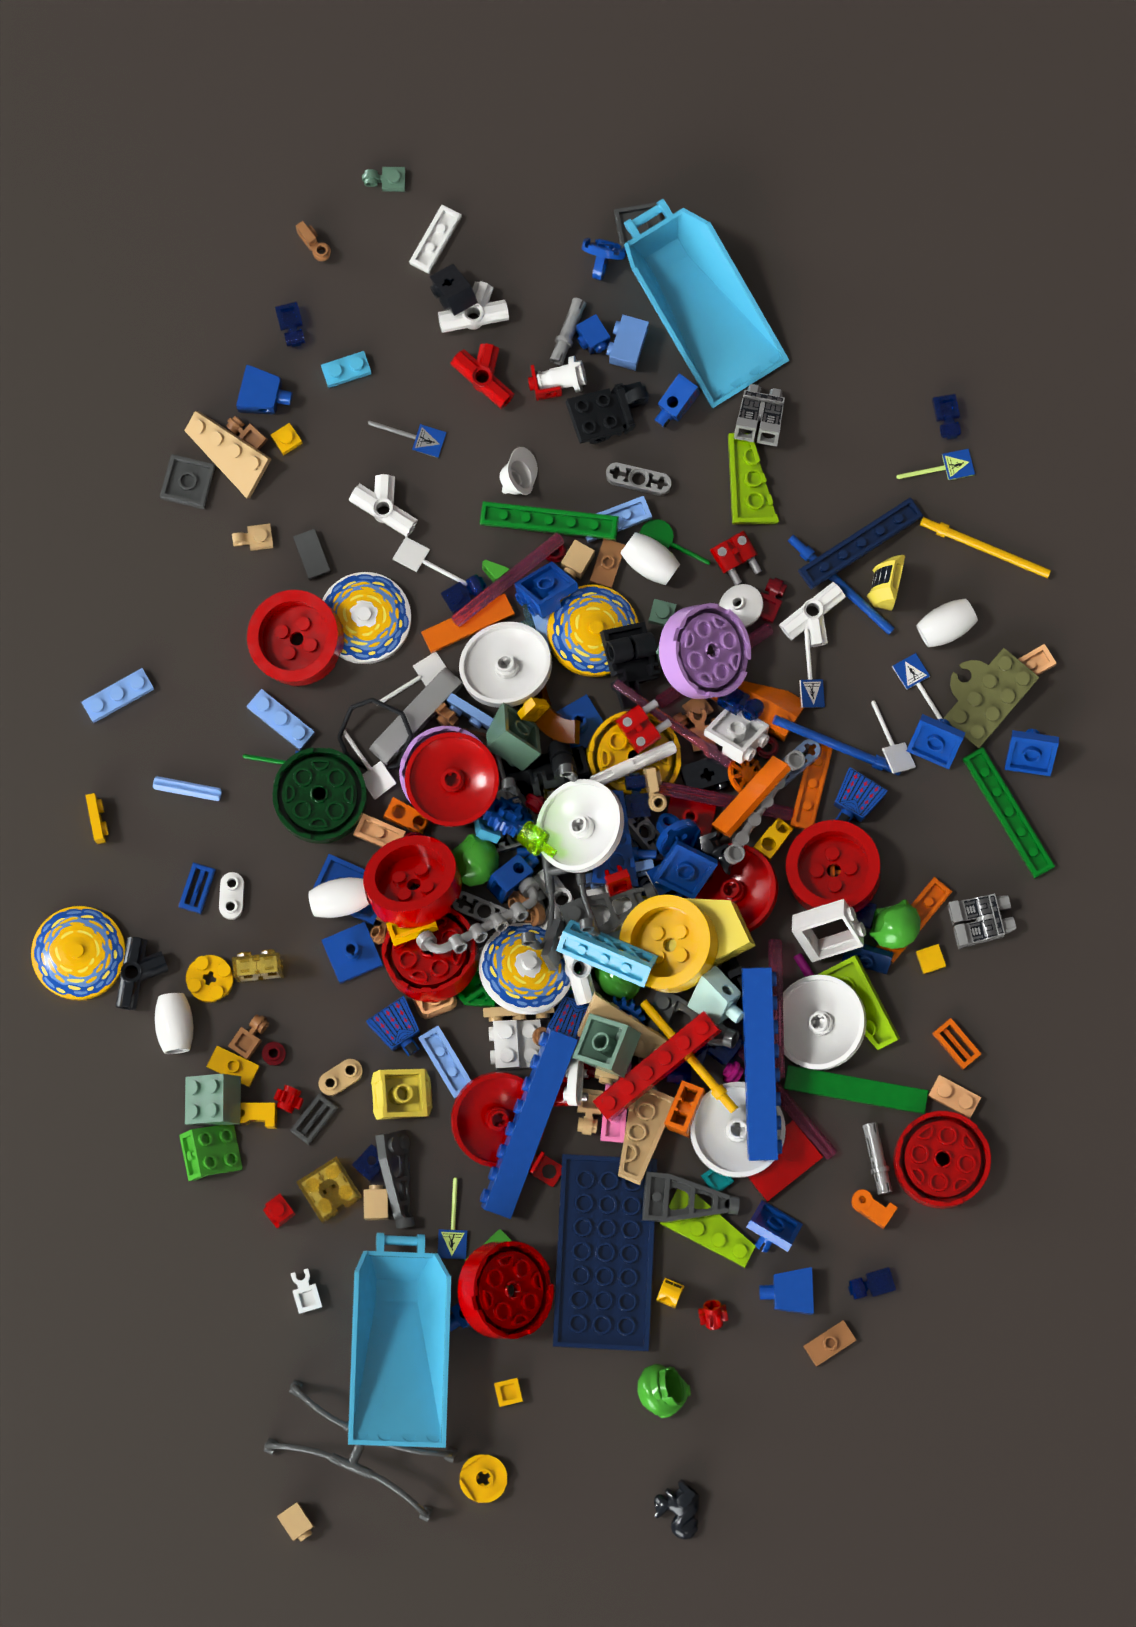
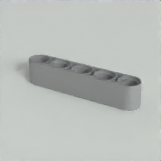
M446 667L437 674L403 711L413 733L412 740L436 715L435 710L443 702L447 704L450 694H456L463 685V682ZM400 715L369 748L385 765H389L402 752L409 736Z

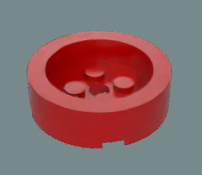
M286 590L270 596L255 610L248 626L247 644L254 663L266 675L286 685L304 686L321 680L336 666L335 664L340 653L343 651L344 631L336 612L318 596L302 590ZM296 633H300L303 635V642L296 646L292 643V638Z
M826 820L807 827L794 839L786 858V874L792 894L805 909L810 910L845 899L848 906L853 907L856 913L863 909L875 896L881 881V864L878 849L864 830L846 821ZM839 866L841 872L838 876L831 877L827 873L828 868Z
M423 835L398 838L381 847L367 863L363 876L364 888L375 914L385 923L388 921L397 924L400 928L422 927L439 920L451 910L450 906L456 898H459L462 889L461 875L451 850L443 842ZM414 882L415 884L420 885V887L415 890L409 889L413 885L412 883Z
M451 908L445 916L436 921L439 930L432 933L437 938L436 944H444L448 942L452 935H461L469 931L471 926L464 916ZM387 929L384 943H382V959L391 981L400 992L414 1000L438 1002L457 995L471 982L479 964L478 943L472 939L466 942L467 949L460 954H456L454 950L443 954H425L416 943V938L394 946Z
M934 1111L915 1119L899 1136L893 1153L895 1176L904 1192L914 1201L924 1206L938 1209L955 1207L972 1198L987 1180L991 1166L989 1144L978 1126L969 1118L951 1111ZM944 1152L949 1156V1163L947 1165L941 1166L937 1163L936 1156L938 1153Z
M517 1241L490 1242L472 1252L465 1261L458 1280L459 1305L469 1325L481 1335L495 1339H519L534 1333L546 1320L554 1296V1284H551L548 1273L550 1268L544 1257L532 1246ZM510 1284H512L515 1289L514 1294L511 1297H509L510 1295L508 1293L507 1287Z

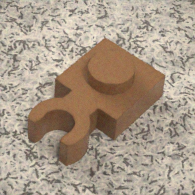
M444 702L435 710L438 716L436 720L442 726L457 727L459 725L456 713L451 711Z
M703 708L701 709L702 715L699 719L693 717L692 711L688 712L690 721L694 723V727L688 728L693 752L716 747L714 741L704 736V731L709 724L704 723L707 713Z

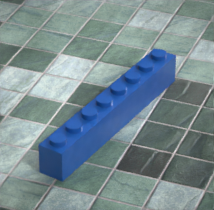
M772 967L741 968L747 1157L749 1161L778 1160V1154H782V1140H777V1130H781V1116H777L776 1106L781 1105L780 1092H776V1082H780L779 1068H775V1058H779V1045L774 1044V1034H778V1020L773 1018V1010H777V996H773L772 987L777 986L776 972H772Z
M547 1028L546 1032H542L538 1045L541 1046L538 1055L534 1054L530 1063L532 1071L529 1077H525L522 1084L523 1095L521 1100L517 1099L514 1105V1119L507 1124L505 1143L500 1144L496 1157L499 1159L496 1167L492 1166L488 1175L490 1183L487 1189H483L480 1196L481 1207L484 1210L511 1219L578 1039L551 1028Z

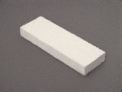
M441 205L409 263L430 274L461 220L462 214Z

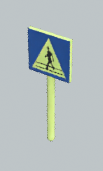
M969 449L942 454L944 466L899 474L897 479L946 470L948 480L973 476L975 472Z
M456 1177L453 1178L451 1230L439 1229L438 1254L440 1258L466 1259L467 1230H455L458 1185Z

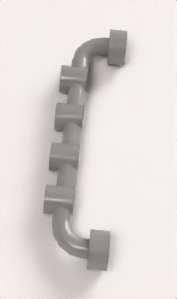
M793 750L786 755L784 762L789 765L792 771H796L804 765L805 757L802 752ZM791 770L744 821L742 830L733 836V844L724 851V857L728 863L737 864L743 860L745 856L743 846L749 842V835L752 830L761 823V816L765 810L773 805L774 796L785 786V779Z
M533 877L525 878L519 884L518 889L528 900L522 903L515 902L509 910L503 913H494L488 921L482 924H473L469 931L461 935H452L448 942L444 944H436L437 938L430 930L420 933L416 938V943L423 951L429 950L436 954H443L454 950L456 954H460L467 949L466 942L472 939L477 943L485 941L488 937L487 931L493 928L497 932L506 930L508 920L515 917L518 922L524 921L529 915L528 910L534 907L538 901L539 884Z

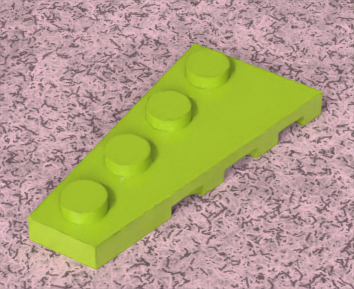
M729 433L728 451L732 525L778 524L779 519L775 513L773 500L767 488V481L760 465L755 442L733 439L734 433Z
M857 955L818 974L842 980L856 991L866 1012L865 1036L877 1050L900 1039Z
M677 1189L668 1207L672 1210L687 1207L688 1194ZM695 1194V1209L711 1208L710 1205ZM720 1214L667 1223L660 1222L664 1227L745 1268L755 1248L751 1241Z

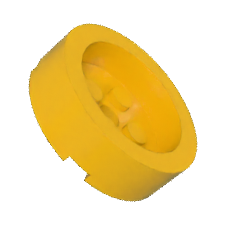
M623 711L609 717L592 735L586 750V761L590 777L628 760L629 752L635 751L615 722L617 718L628 711ZM652 713L646 714L655 727L664 721ZM671 727L660 733V740L639 753L642 754L669 741L675 743L677 747L675 754L644 767H655L656 771L660 772L662 785H658V793L664 794L673 785L681 767V747ZM643 768L605 784L610 790L623 791L625 804L631 803L638 806L647 804L648 792L646 791Z
M658 895L638 904L625 919L619 936V940L658 956L645 986L663 993H678L696 986L701 976L712 969L718 951L717 932L710 917L692 902L675 895ZM674 939L677 944L676 948L668 952L665 945L669 940Z

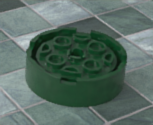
M313 747L297 752L285 761L274 779L272 794L277 816L282 825L292 835L303 841L316 844L338 841L357 827L361 816L365 813L367 790L363 775L358 766L348 756L337 750ZM323 788L326 791L325 799H314V790Z

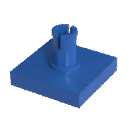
M584 695L556 712L567 719L580 721L579 744L570 745L571 748L583 746V749L586 750L592 735L603 723L588 695Z
M922 714L906 751L946 769H950L966 732L952 727L946 719L935 720Z
M1028 729L1026 732L1012 730L1004 770L1051 776L1059 745V737L1040 734L1037 729Z
M676 840L653 874V880L688 898L695 899L717 867L718 860Z
M365 922L321 940L340 984L383 966Z
M761 1200L746 1227L760 1235L755 1246L757 1249H760L762 1244L765 1243L762 1252H768L773 1243L788 1252L803 1224Z

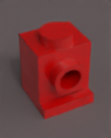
M280 1193L265 1204L266 1207L263 1209L277 1229L296 1215Z

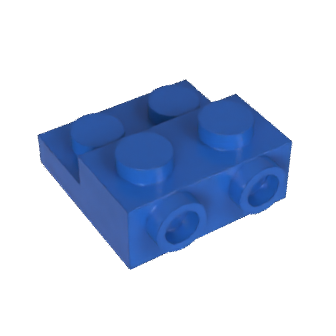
M552 561L514 583L517 592L515 594L517 602L521 606L526 604L532 616L539 615L542 619L562 608L560 600L579 589L577 582Z

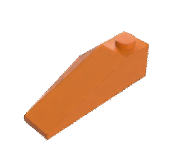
M743 681L735 691L728 695L710 698L725 708L732 702L769 725L768 733L783 742L790 731L772 724L774 716L777 715L796 723L804 708H801V698L793 693Z

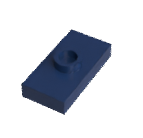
M864 944L863 947L844 952L842 962L857 955L864 968L887 974L894 952Z

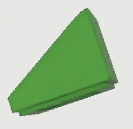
M488 560L482 562V570L495 585H498L510 575V569Z

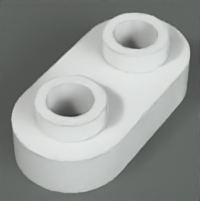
M235 872L225 874L220 882L219 910L222 916L228 920L239 918L243 912L245 884L243 878ZM235 880V887H229L228 882ZM229 903L235 904V908L232 911L226 908Z
M571 1058L565 1073L568 1080L567 1087H564L563 1098L569 1106H580L583 1092L584 1063Z

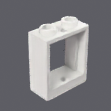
M845 899L792 915V933L811 962L864 946V936H866L864 924L862 922L859 923L853 907H849ZM843 919L849 930L818 939L811 928Z

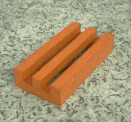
M951 1018L932 1033L962 1070L981 1055L980 1051ZM948 1026L954 1030L974 1055L970 1056L948 1031ZM941 1032H943L946 1035V1037L963 1055V1057L966 1059L965 1062L958 1056V1054L952 1049V1047L947 1043V1041L941 1036Z

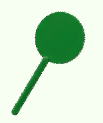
M655 519L648 521L642 526L640 534L657 540L667 549L671 546L707 565L711 564L709 560L673 543V530L667 522Z

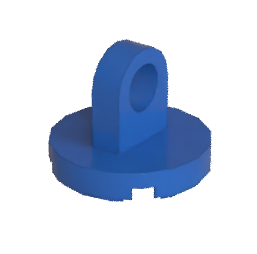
M586 238L583 240L582 250L596 256L592 278L603 280L608 259H625V247L621 249V245L603 239H596L594 243L590 242V238Z
M661 814L656 823V828L660 833L656 842V848L665 857L676 840L694 847L697 844L701 831L695 821L691 819L679 820L673 814Z

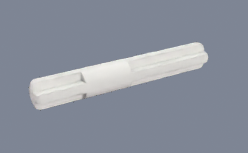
M669 741L594 774L590 777V780L597 781L603 785L675 754L677 747L673 741Z

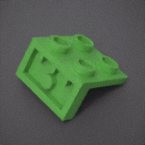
M234 1124L191 1129L179 1135L188 1181L198 1180L208 1175L242 1170Z

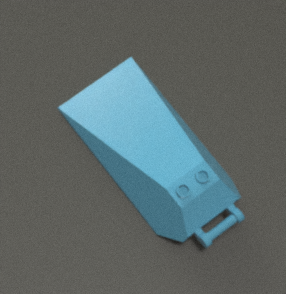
M661 199L656 202V206L633 220L629 219L624 222L625 228L632 236V239L624 244L633 273L709 404L714 408L789 361V358L711 222L685 208L672 213L665 200ZM660 213L664 215L665 219L641 234L639 233L637 227Z
M377 1232L376 1251H363L355 1269L348 1445L446 1448L451 1276L438 1253H425V1234L393 1236ZM384 1245L416 1246L417 1253L384 1251Z

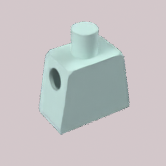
M714 966L701 976L687 1006L698 1014L703 1011L707 1012L716 1024H720L727 1018H730L737 1024L743 1018V1010L736 1006L741 996L740 990L718 967Z

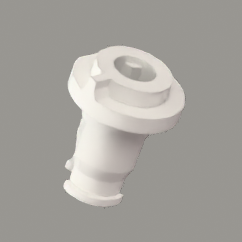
M575 356L568 357L567 365L551 368L544 372L538 371L537 374L540 390L561 386V388L574 387L575 392L578 393L583 391V385H587L582 360L577 361Z

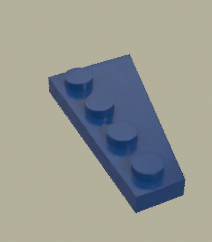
M612 790L623 808V834L613 854L603 864L592 869L591 883L606 885L605 870L608 869L609 873L613 874L618 872L617 865H620L622 869L627 868L632 887H639L623 791Z

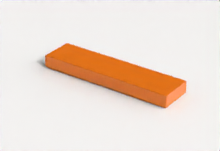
M504 593L422 631L421 634L432 654L476 634L490 625L515 616V613Z
M820 744L822 747L820 757L803 771L790 823L791 827L804 830L815 824L833 750L828 746ZM816 745L809 746L808 754L815 755L814 749Z
M772 756L712 823L713 827L730 838L791 770L789 765Z
M933 877L911 904V906L917 909L920 916V930L952 893V890L936 877ZM879 944L876 946L877 948L894 952L891 960L892 964L906 949V947L889 949Z

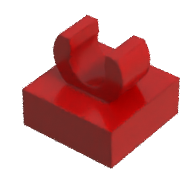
M617 865L618 872L610 874L608 869L605 870V882L610 897L632 889L627 868L622 869L620 865Z

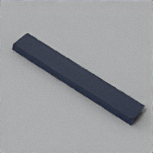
M910 497L800 568L798 572L812 590L923 518L924 515Z

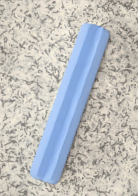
M156 776L153 781V788L156 790L220 801L222 790L217 787Z

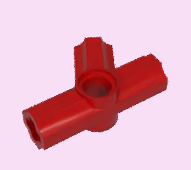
M480 344L477 360L465 349L459 351L450 362L451 366L470 381L475 390L482 392L500 409L506 407L514 397V393L494 376L500 348L493 344ZM481 375L488 377V380L484 383H480L476 379Z

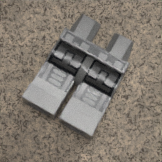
M750 384L748 389L744 390L733 439L754 442L757 423L761 421L757 443L777 447L785 397H782L781 389L773 388L770 389L769 394L760 393L761 387L759 385ZM740 428L752 430L750 434H743ZM762 433L773 434L775 436L773 438H765L762 435Z
M994 893L962 901H952L947 905L951 923L954 926L953 931L958 949L1000 939L1005 934L1016 930L1014 917L1001 919L1000 911L1011 909L1008 895L996 896Z

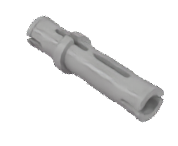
M572 299L561 332L556 336V345L549 359L551 362L554 361L556 365L564 364L568 349L573 345L572 339L576 331V325L579 324L586 306V302H582V299Z
M874 1122L862 1125L872 1169L870 1171L871 1175H874L877 1194L885 1195L892 1193L893 1190L888 1174L890 1169L886 1165L878 1124Z

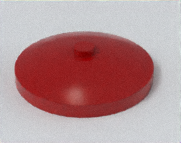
M446 732L428 738L416 748L406 767L405 788L411 804L424 818L441 826L459 827L478 820L491 808L499 790V770L494 756L482 742L463 733Z
M744 845L745 856L742 861L733 865L731 874H725L720 863H718L713 871L712 879L704 884L695 899L730 900L737 904L749 932L763 924L771 914L777 901L778 881L775 870L767 858L756 849Z
M508 1072L486 1073L466 1084L455 1099L451 1112L452 1133L460 1149L475 1162L489 1167H496L499 1159L496 1157L500 1144L505 1143L507 1124L509 1121L512 1122L515 1116L513 1112L514 1105L517 1099L521 1100L524 1092L521 1089L524 1081L523 1078Z

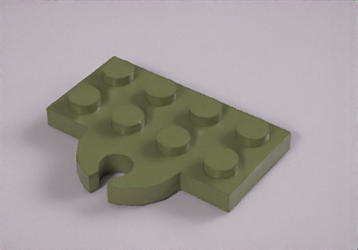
M1005 648L999 652L989 665L977 660L961 663L959 667L971 673V679L968 682H961L954 672L951 675V691L958 702L943 719L949 721L952 727L966 732L964 737L978 749L1039 679V676Z

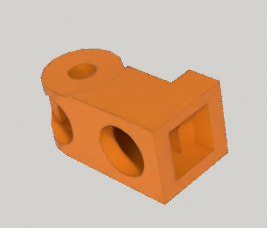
M394 797L383 816V819L389 822H393L403 828L405 827L412 832H420L422 834L429 823V820L419 814L415 808Z
M860 1189L856 1191L851 1199L852 1207L857 1212L882 1229L885 1228L898 1208L892 1203H889L887 1207L874 1200L871 1193L867 1190Z

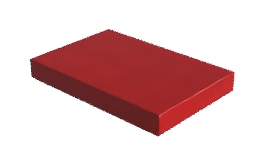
M794 1120L785 1126V1140L782 1154L778 1155V1160H774L770 1166L758 1174L747 1177L767 1202L823 1158Z

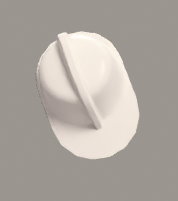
M518 447L514 449L508 464L502 468L500 472V480L503 485L502 493L514 495L520 493L528 495L531 493L537 477L538 467L534 455L527 448Z

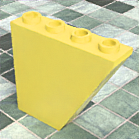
M684 898L701 908L710 917L715 926L718 937V951L713 967L756 946L737 904L730 900ZM671 939L666 943L665 948L668 952L676 948V941Z

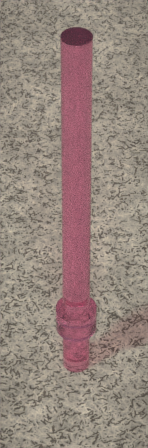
M618 679L612 686L641 707L649 703L647 699ZM658 707L649 712L661 722L668 718L672 723L670 728L704 751L703 754L708 758H714L726 768L732 762L730 758L717 750L718 747L711 742L710 744Z

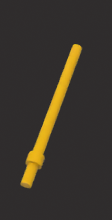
M923 517L920 526L936 532V535L940 537H949L1047 579L1051 572L1050 569L949 528L950 525L943 522L939 524Z
M647 999L640 1004L641 1008L668 1039L676 1034ZM694 1054L686 1060L712 1090L711 1094L717 1101L720 1100L730 1113L738 1109V1106L728 1096L726 1088L716 1082Z

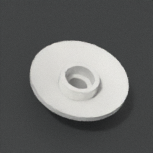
M739 584L731 587L724 593L719 606L733 611L746 628L755 623L760 617L763 610V598L755 587L748 584ZM741 600V604L739 606H735L736 603Z

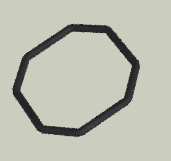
M369 698L351 705L337 735L343 753L356 765L367 770L362 762L349 756L342 735L353 709L373 702L400 715L409 735L398 762L386 767L388 771L398 768L404 752L413 738V733L405 713L375 698Z

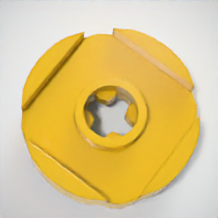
M215 955L199 956L191 963L187 970V987L193 996L202 1002H216L227 996L233 987L234 977L231 967L221 957ZM213 973L216 981L206 985V980L203 979L204 976Z
M475 1455L468 1459L461 1469L460 1487L469 1499L478 1503L495 1501L503 1494L507 1486L505 1466L499 1459L491 1455ZM478 1473H489L488 1485L485 1486L484 1483L478 1484Z

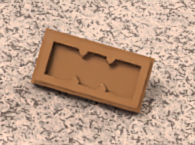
M603 539L590 583L612 589L622 559L621 551L626 546L625 544Z
M843 1320L803 1347L815 1366H818L855 1342L856 1339Z

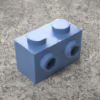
M622 314L621 321H616L613 334L616 335L614 343L610 342L606 355L610 356L609 364L636 371L648 332V321Z

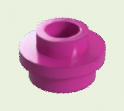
M739 1062L729 1063L723 1071L724 1082L739 1081L744 1071L740 1067Z

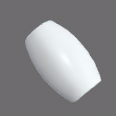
M635 532L621 551L623 558L636 572L659 584L666 585L680 566L673 553L664 545L640 533Z
M959 599L933 609L916 626L927 647H936L950 643L963 636L977 623L978 619L967 599Z
M362 878L334 879L322 883L309 891V902L315 917H342L358 912L370 904Z
M168 993L158 996L155 1008V1029L159 1044L165 1054L184 1053L190 1051L194 1029L193 1016L184 993Z

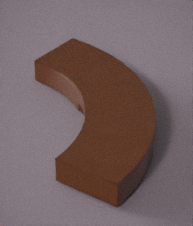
M545 685L533 698L545 699L550 707L535 722L543 733L554 740L569 744H579L580 721L567 719L554 711L551 707Z

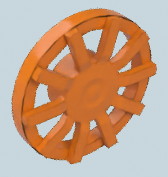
M753 758L750 762L745 760L746 765L743 762L740 764L741 767L736 765V761L732 759L729 762L728 777L738 793L762 769L757 759Z

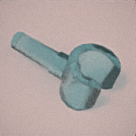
M524 604L522 608L525 620L519 623L534 628L528 607Z

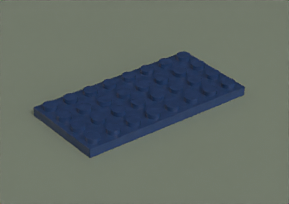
M562 1154L553 1347L649 1351L655 1222L642 1220L645 1175L640 1185L619 1177L621 1157ZM651 1159L646 1172L657 1173V1159Z

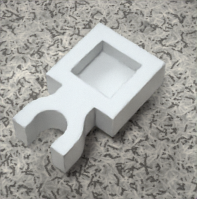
M308 1268L304 1269L305 1278L303 1280H298L295 1272L291 1273L292 1280L298 1286V1289L293 1290V1295L299 1314L322 1308L316 1284H309L310 1272Z

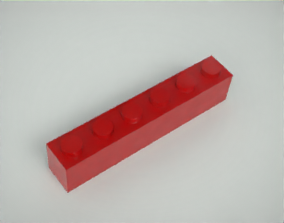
M703 1011L626 1073L624 1078H620L594 1099V1104L607 1120L612 1121L721 1033L722 1030L710 1015Z

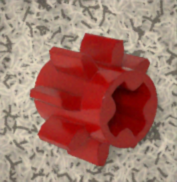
M285 1085L283 1090L278 1088L273 1098L278 1101L277 1108L291 1114L294 1108L300 1110L304 1101L303 1098H300L301 1091Z
M708 1300L703 1304V1308L698 1309L700 1325H705L710 1330L720 1329L723 1326V1321H728L726 1305H721L718 1300Z

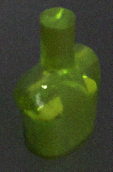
M532 821L526 822L517 836V842L535 856H538L542 851L551 858L557 854V850L548 844L549 832L538 827Z

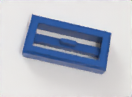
M193 862L178 907L202 914L216 870ZM199 869L201 871L190 904H185L196 870ZM209 872L198 907H195L205 873Z

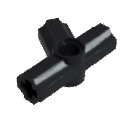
M127 937L116 1001L117 1008L136 1010L141 981L169 971L162 951L145 957L148 944L146 939ZM131 968L138 970V975L133 979L125 976L126 972Z

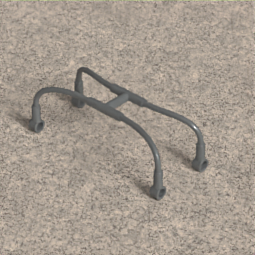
M563 763L558 766L561 777H567L571 782L578 780V775L573 771L571 763ZM508 777L502 779V790L510 792L513 796L519 798L524 807L528 809V813L532 815L531 819L536 827L538 818L525 805L527 799L521 793L520 788L516 786L515 778ZM542 853L544 880L549 899L546 933L541 943L536 940L534 932L521 934L522 945L530 946L534 950L543 949L554 920V876L570 873L556 866L552 867V864L547 861ZM585 872L576 873L577 886L580 888L582 901L588 918L579 921L580 930L588 932L592 936H599L600 929L586 893Z
M293 1381L290 1385V1394L299 1396L320 1415L343 1427V1430L348 1431L349 1421L344 1422L325 1411L301 1391L303 1387L302 1382ZM271 1438L264 1445V1452L271 1455L274 1454L276 1449L305 1452L329 1459V1462L368 1479L371 1477L384 1484L411 1504L420 1513L419 1519L428 1522L433 1508L426 1505L422 1507L397 1485L374 1473L372 1469L358 1463L365 1445H355L349 1459L335 1453L330 1454L311 1447L278 1443V1441ZM387 1446L418 1455L444 1457V1460L453 1463L458 1449L451 1446L448 1447L447 1451Z

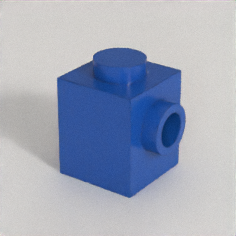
M596 314L576 325V333L579 336L577 340L583 350L587 349L591 355L594 352L601 353L608 348L610 335Z

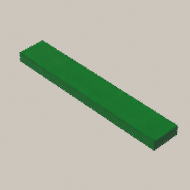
M483 501L479 524L482 526L616 540L619 516Z
M984 747L965 756L962 759L1033 878L1035 879L1055 867L1054 863Z
M790 1065L787 1067L784 1085L785 1090L918 1114H925L928 1090Z

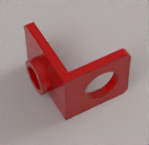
M530 365L532 377H528L530 391H535L536 401L562 396L561 386L539 390L534 365Z
M541 1151L539 1156L536 1154L530 1167V1175L554 1187L561 1176L562 1165L545 1156V1153ZM546 1165H552L556 1169V1175L551 1179L545 1178L542 1174V1169Z

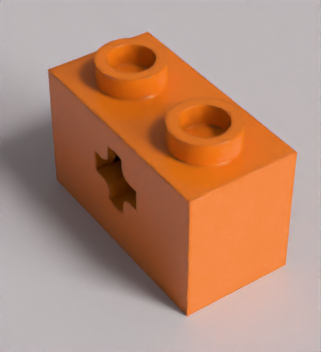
M682 1080L664 1122L667 1130L690 1138V1127L701 1100L706 1094L704 1088Z

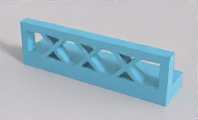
M570 920L563 930L556 950L643 988L658 958L655 954L600 932L599 936H592L588 932H582L580 930V923L574 920Z

